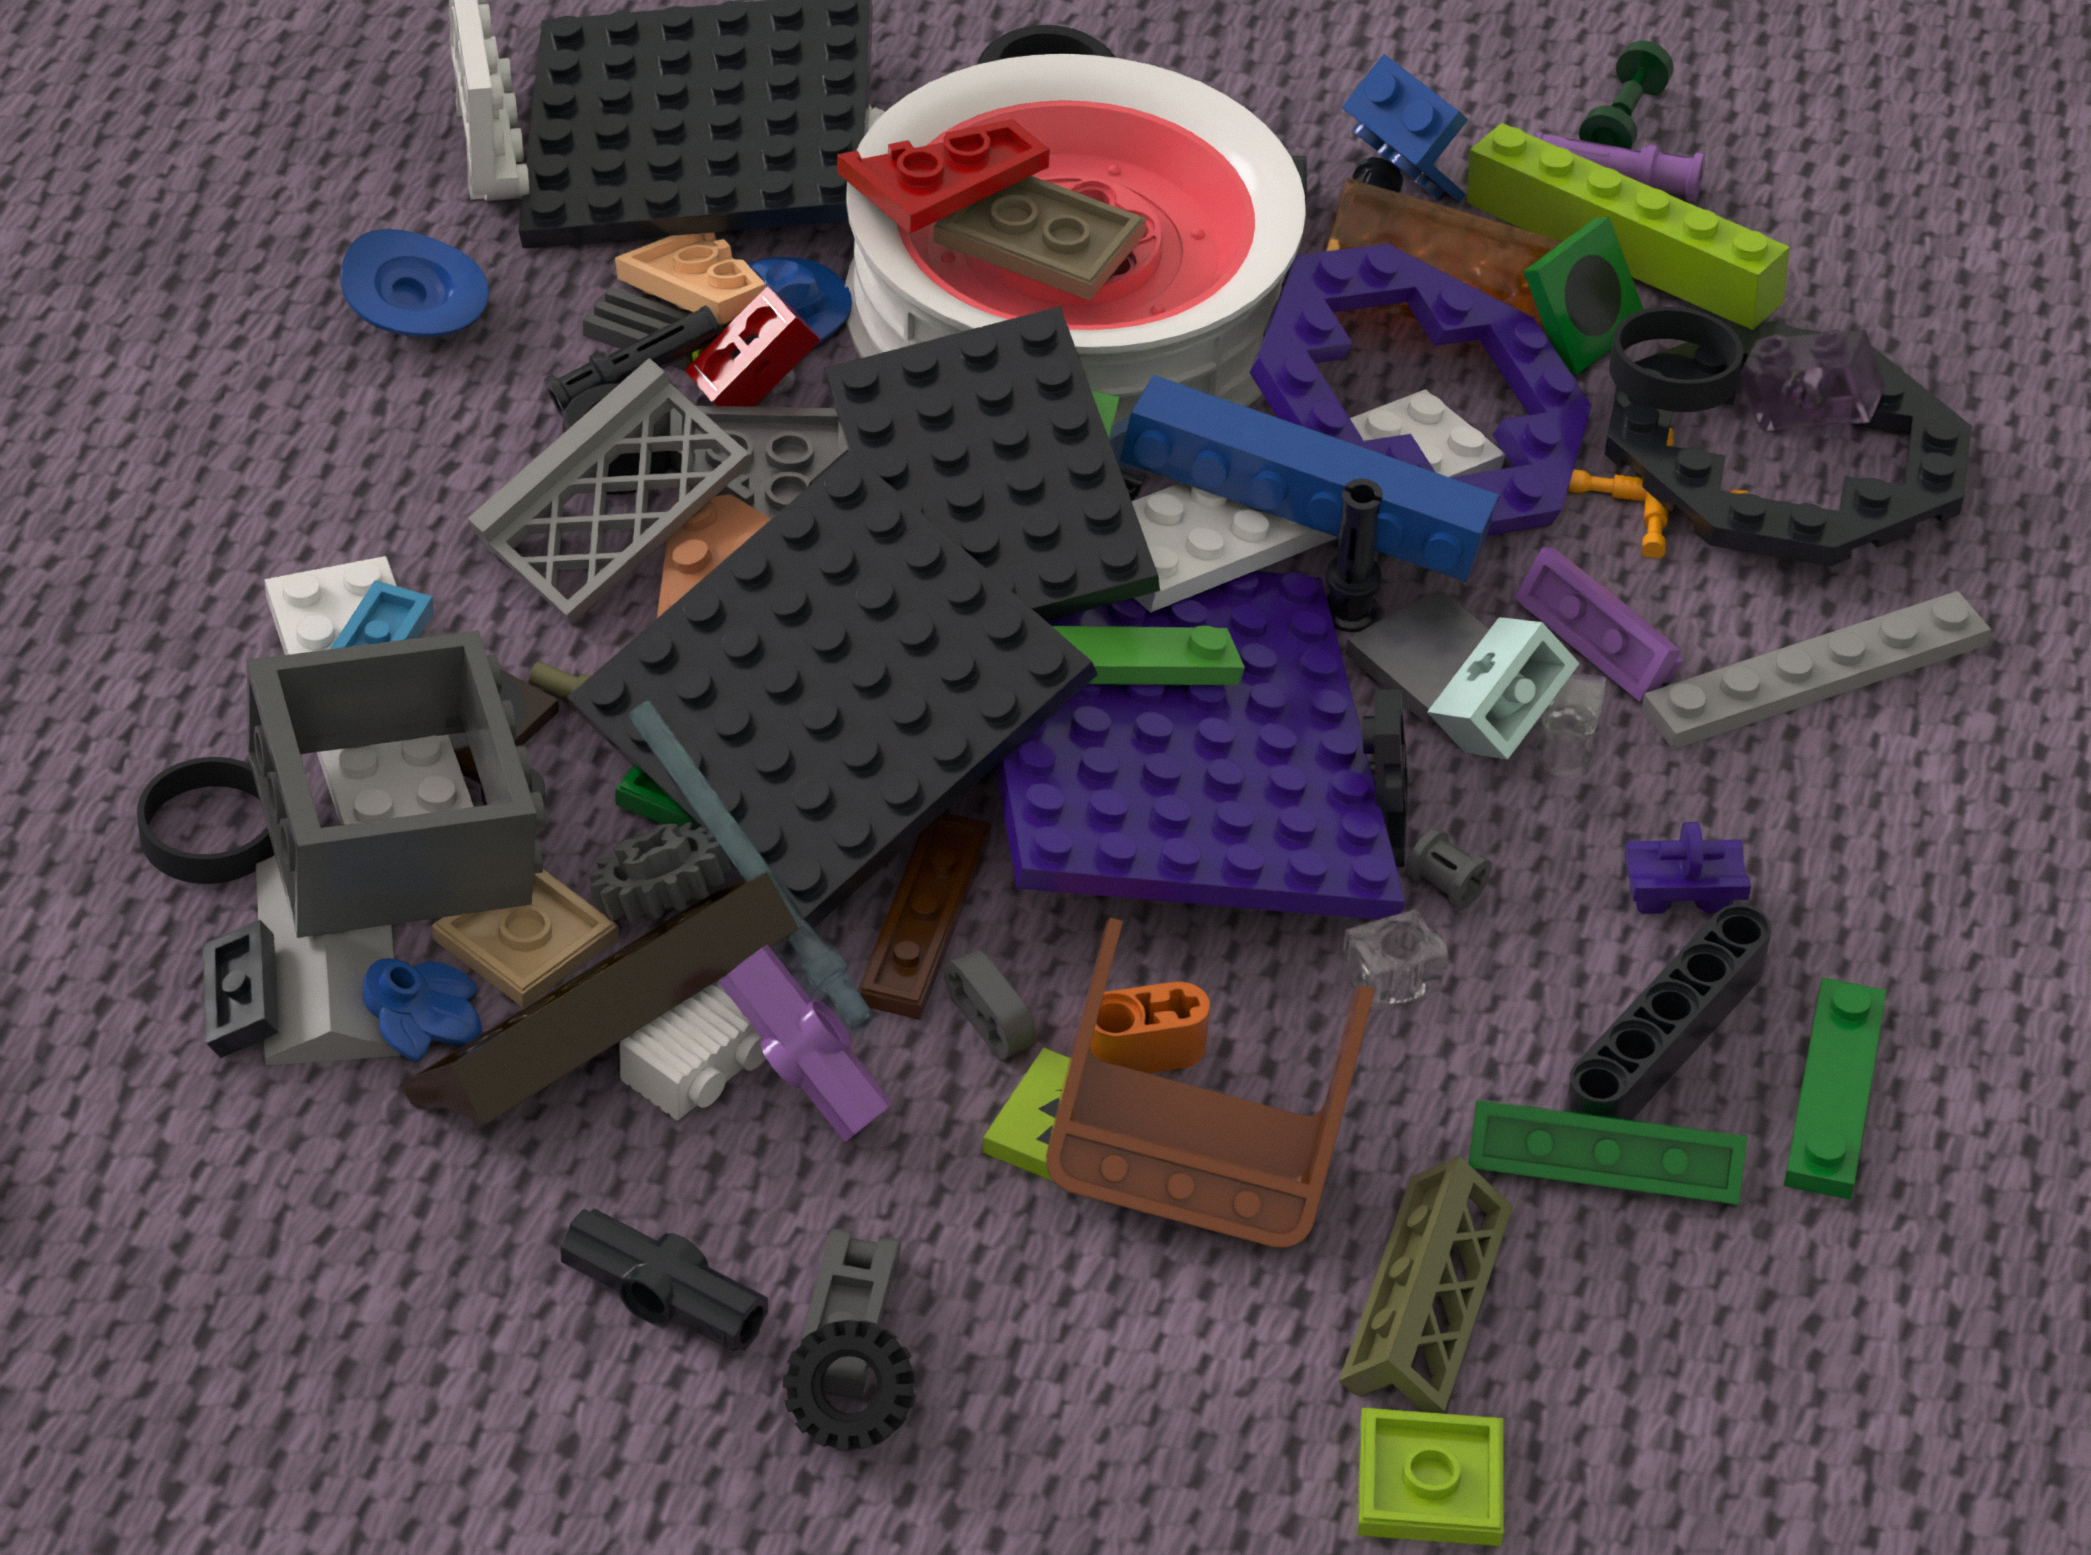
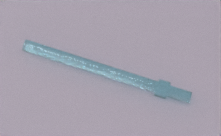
M647 701L637 706L629 714V718L746 880L767 871L799 930L786 938L804 961L801 970L815 990L820 991L824 989L851 1029L868 1021L873 1016V1012L845 973L849 967L834 946L826 947L652 703Z

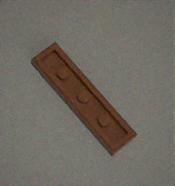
M942 813L919 834L858 987L856 1005L920 1020L990 840L991 823Z

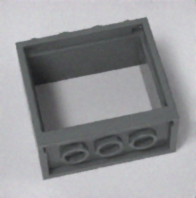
M479 630L247 660V754L297 938L532 905L533 874L543 873L541 848L535 836L537 831L545 830V809L540 792H530L528 784H530L531 770L528 752L525 745L515 746L513 738L516 737V721L513 705L510 700L500 699L499 693L502 690V679L498 658L496 655H486ZM465 732L487 805L325 828L320 827L300 754Z

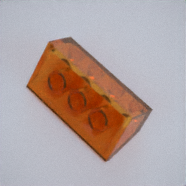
M1347 178L1341 183L1322 252L1388 243L1533 317L1543 332H1545L1523 271L1563 241ZM1406 302L1371 307L1418 321Z

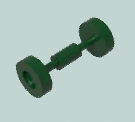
M1642 40L1632 42L1625 47L1616 64V73L1623 85L1611 106H1599L1589 111L1579 129L1580 140L1632 149L1637 140V127L1631 118L1634 109L1643 93L1656 95L1662 92L1673 75V61L1664 48L1656 43Z

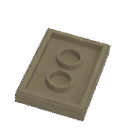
M1030 176L940 219L934 225L933 242L1091 301L1145 235L1146 218Z

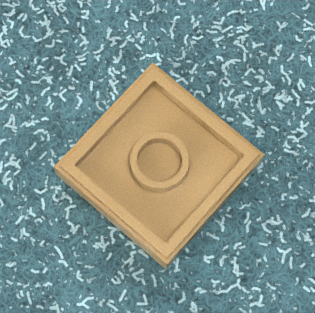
M543 869V873L533 874L532 905L443 917L432 925V939L524 1008L618 940L619 925Z

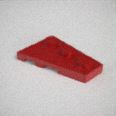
M1010 119L946 132L942 143L914 148L909 140L888 144V154L861 159L858 150L837 154V173L905 231L911 234L1049 168L1050 149L1015 120Z

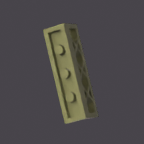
M1459 1155L1410 1177L1339 1381L1354 1395L1363 1396L1393 1384L1423 1412L1443 1413L1446 1410L1513 1208L1512 1204ZM1468 1198L1486 1213L1480 1231H1475L1467 1206ZM1455 1245L1459 1247L1466 1270L1465 1279L1461 1282L1457 1280L1449 1254L1451 1247ZM1441 1296L1449 1322L1447 1332L1441 1334L1432 1307L1434 1297ZM1418 1348H1423L1431 1373L1429 1383L1411 1367Z

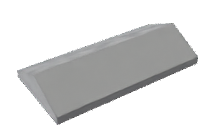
M275 856L257 863L258 920H261L274 934L278 1034L264 1039L265 1066L401 1056L383 1038L379 1029V1018L375 1017L367 1009L363 1001V978L369 967L381 959H394L392 925L297 938Z

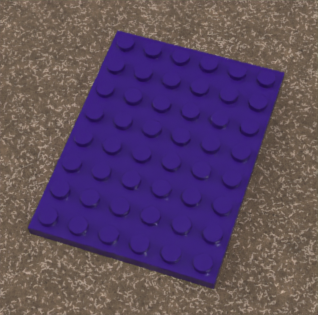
M1253 571L1151 613L1137 600L1131 598L1046 621L1051 626L1187 628L1211 626L1214 628H1228L1245 668L1240 685L1087 684L995 767L1017 889L1399 921L1405 905V898L1381 808L1376 807V786L1368 756L1363 752L1362 732L1321 577H1312L1298 572L1283 574Z

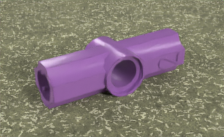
M768 945L760 948L719 982L725 993L733 1000L742 1014L763 1038L760 1043L761 1048L773 1069L791 1086L795 1088L802 1087L844 1142L852 1138L894 1104L875 1081L872 1074L851 1051V1038L839 1018L823 1002L818 999L811 1000Z

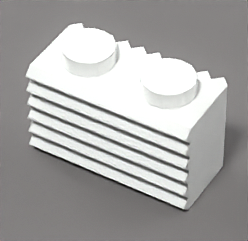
M724 976L620 1041L621 1080L625 1084L630 1085L636 1092H640L646 1099H650L654 1105L660 1106L661 1110L669 1113L675 1120L682 1118L697 1105L701 1108L710 1106L720 1096L725 1083L743 1068L748 1071L756 1069L766 1059L760 1044L763 1038L719 984L725 978Z

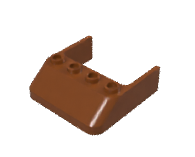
M1110 917L1105 925L1046 1152V1167L1051 1179L1058 1187L1073 1194L1269 1247L1286 1248L1298 1244L1310 1233L1315 1222L1375 989L1360 986L1354 990L1326 1100L1321 1110L1314 1115L1304 1116L1099 1060L1090 1048L1123 924L1122 920Z

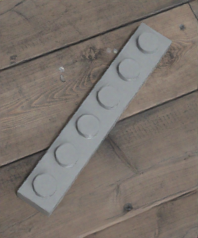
M1955 591L1644 693L1641 709L1671 748L1676 749L1988 645L1991 629L1959 591Z

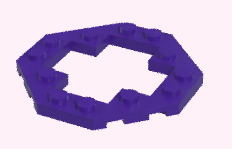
M1388 243L1296 255L1281 284L1282 290L1272 309L1263 334L1262 345L1254 358L1249 372L1277 418L1435 472L1412 434L1364 441L1315 365V363L1342 360L1353 344L1333 312L1406 302L1434 346L1480 340L1528 413L1526 416L1502 419L1492 434L1512 464V468L1451 477L1452 479L1499 495L1487 536L1552 525L1563 508L1592 405L1536 320Z

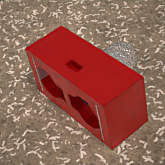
M767 286L685 369V372L716 406L755 407L768 393L783 395L793 388L796 381L794 367L821 339L787 302Z

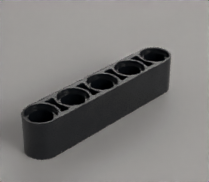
M1734 904L1719 910L1577 1061L1570 1072L1564 1111L1633 1120L1759 982L1763 975L1772 932L1771 922L1768 917L1759 909L1749 905Z

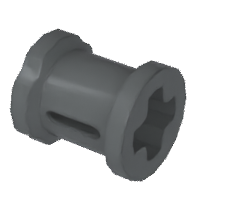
M1433 828L1425 833L1416 843L1407 860L1405 872L1406 876L1417 883L1426 880L1449 895L1448 899L1451 905L1459 910H1463L1479 897L1484 890L1492 870V864L1481 855L1472 858L1450 844L1448 834L1438 828Z

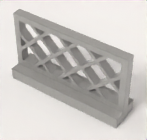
M649 358L470 515L468 520L482 546L497 560L502 559L572 624L753 461L743 447L669 382L666 373ZM675 408L685 417L684 435L653 437L654 424L671 409ZM695 427L703 434H695ZM719 448L728 456L713 471L692 472L695 449ZM682 450L681 473L650 475L652 452ZM624 453H640L638 475L608 477L609 464L619 455ZM680 488L679 502L667 512L647 513L649 490ZM637 490L635 513L605 515L606 492ZM595 493L593 516L563 517L564 504L575 494ZM634 528L633 542L622 552L602 553L603 530ZM592 531L590 554L559 555L561 532ZM549 533L547 556L521 557L514 550L530 534ZM588 569L587 583L570 599L567 600L556 589L558 570ZM537 571H546V577L544 578Z

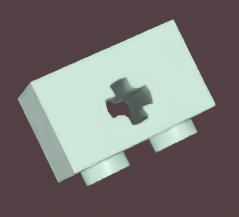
M1499 617L1427 713L1466 753L1508 760L1580 663L1543 622Z

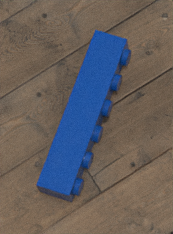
M1156 375L1151 377L1131 411L1120 456L1121 462L1338 538L1343 505L1342 492L1343 490L1346 491L1345 485L1354 479H1369L1377 483L1383 493L1382 502H1380L1375 551L1464 582L1468 581L1483 549L1499 495Z

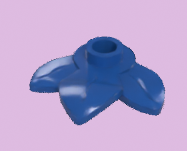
M387 958L374 962L364 975L363 1001L365 1006L375 1017L379 1018V1029L386 1042L414 1063L419 1062L430 1046L431 1040L463 1046L482 1034L480 1017L469 1002L478 991V986L470 976L460 969L435 961H427L411 966L404 961Z

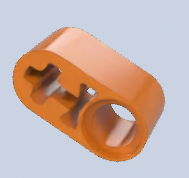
M1181 981L1104 992L1090 1044L1091 1051L1101 1061L1148 1074L1191 1067L1203 1058L1206 1051L1210 1012L1209 998L1198 986Z

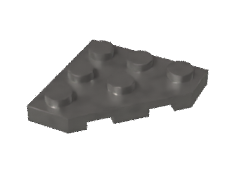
M697 406L743 447L753 461L716 496L731 494L771 519L801 494L818 474L848 449L835 408ZM673 408L671 409L670 436L684 435L685 417ZM695 427V434H703ZM719 448L695 449L692 472L713 471L728 456ZM682 450L669 451L670 464L680 471Z

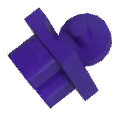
M1684 822L1681 827L1680 840L1626 842L1624 856L1633 901H1636L1637 910L1641 914H1664L1667 909L1671 908L1672 901H1695L1696 907L1702 909L1705 913H1717L1725 906L1733 905L1734 900H1749L1751 882L1745 870L1741 839L1703 840L1701 827L1698 822Z

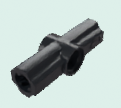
M595 1208L591 1211L583 1209L570 1223L566 1238L560 1246L562 1263L618 1291L624 1305L633 1315L654 1326H664L672 1319L733 1352H736L738 1349L745 1351L758 1336L763 1320L768 1314V1297L709 1268L708 1261L703 1253L692 1242L674 1233H665L655 1240Z

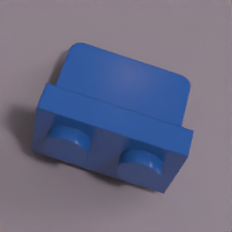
M1383 54L1341 107L1358 121L1351 131L1374 148L1384 159L1392 162L1400 171L1411 177L1415 183L1438 201L1446 192L1460 203L1466 193L1433 164L1468 119L1447 101Z

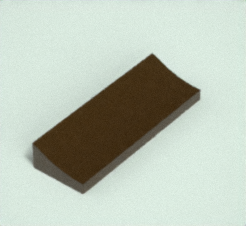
M767 871L709 894L708 897L702 899L698 904L689 906L400 1083V1086L414 1107L422 1105L443 1107L458 1112L482 1125H486L727 975L765 945L769 947L775 945L799 930Z

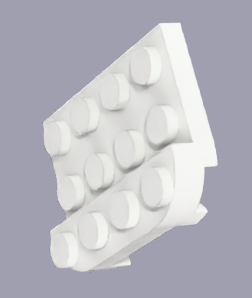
M449 0L451 59L455 73L457 116H462L464 124L470 199H485V201L522 199V195L530 194L527 164H516L524 161L521 128L510 129V127L518 126L515 93H504L512 92L509 58L499 59L496 38L492 36L489 4H486V0Z

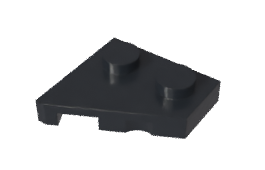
M1378 689L1375 694V715L1363 716L1364 754H1374L1375 761H1369L1376 786V807L1382 810L1396 867H1405L1409 778L1402 690Z

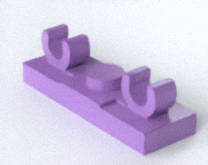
M1548 547L1541 548L1514 599L1639 702L1643 701L1644 693L1659 689L1663 682H1671L1683 662V659L1679 657L1681 650L1558 550Z

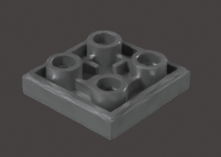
M1438 589L1347 639L1346 655L1385 689H1401L1402 703L1428 725L1435 720L1427 711L1489 629L1442 589Z

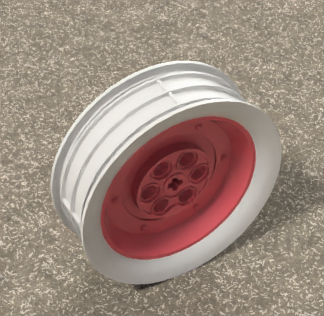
M1081 54L1029 55L978 64L927 83L889 108L872 125L861 140L857 150L861 159L888 154V144L909 140L912 146L917 148L942 143L946 132L1013 119L1050 149L1049 168L1032 176L1146 218V228L1142 239L1093 299L1089 301L933 242L934 225L938 221L909 234L847 182L846 206L855 242L854 258L850 264L845 282V288H849L852 299L851 312L846 324L852 343L860 358L1061 306L1090 389L1120 397L1113 425L1131 415V411L1153 375L1248 407L1262 394L1249 372L1254 358L1262 345L1263 334L1272 309L1282 290L1281 284L1284 276L1293 263L1302 241L1306 216L1305 194L1297 168L1281 141L1260 119L1227 95L1177 72L1136 61Z

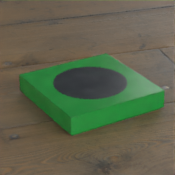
M1610 217L1594 218L1523 271L1548 339L1572 375L1579 374L1612 348L1615 330L1623 319L1635 312L1644 310Z

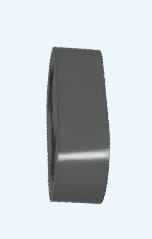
M976 949L945 963L943 969L944 980L951 999L998 1059L1005 1060L1036 1045V1029L1027 1006L983 951Z

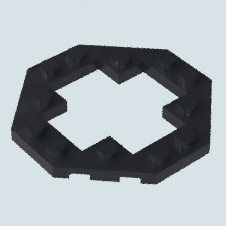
M1776 321L1762 322L1754 330L1739 324L1730 326L1738 335L1743 345V359L1740 372L1855 391L1850 425L1909 435L1903 485L1887 483L1877 478L1862 479L1845 476L1839 511L1824 509L1809 503L1795 504L1765 499L1751 493L1736 494L1720 491L1726 455L1709 453L1694 447L1679 448L1668 446L1667 440L1673 412L1642 404L1627 396L1618 387L1616 389L1604 455L1620 468L1628 465L1643 476L1642 487L1672 513L1680 509L1696 522L1694 532L1710 546L1833 566L1851 559L1854 548L1869 542L1878 548L1915 533L1916 524L1932 517L1943 522L1961 513L1965 494L1972 426L1864 339L1849 337L1836 331L1819 332L1789 327L1784 323ZM1690 342L1634 362L1651 373L1684 380L1708 378L1728 368L1726 363L1715 353ZM1736 391L1723 404L1734 405Z

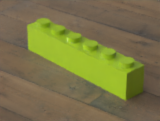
M1504 123L1499 124L1469 149L1467 203L1501 220L1559 245L1594 218L1610 217L1631 277L1751 330L1758 327L1784 303L1790 247Z

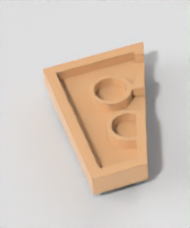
M714 232L669 236L615 257L617 278L642 289L646 294L655 295L676 304L678 308L695 312L707 305L720 325H729L766 288L763 280L744 260L732 258L731 246L724 239L716 240Z

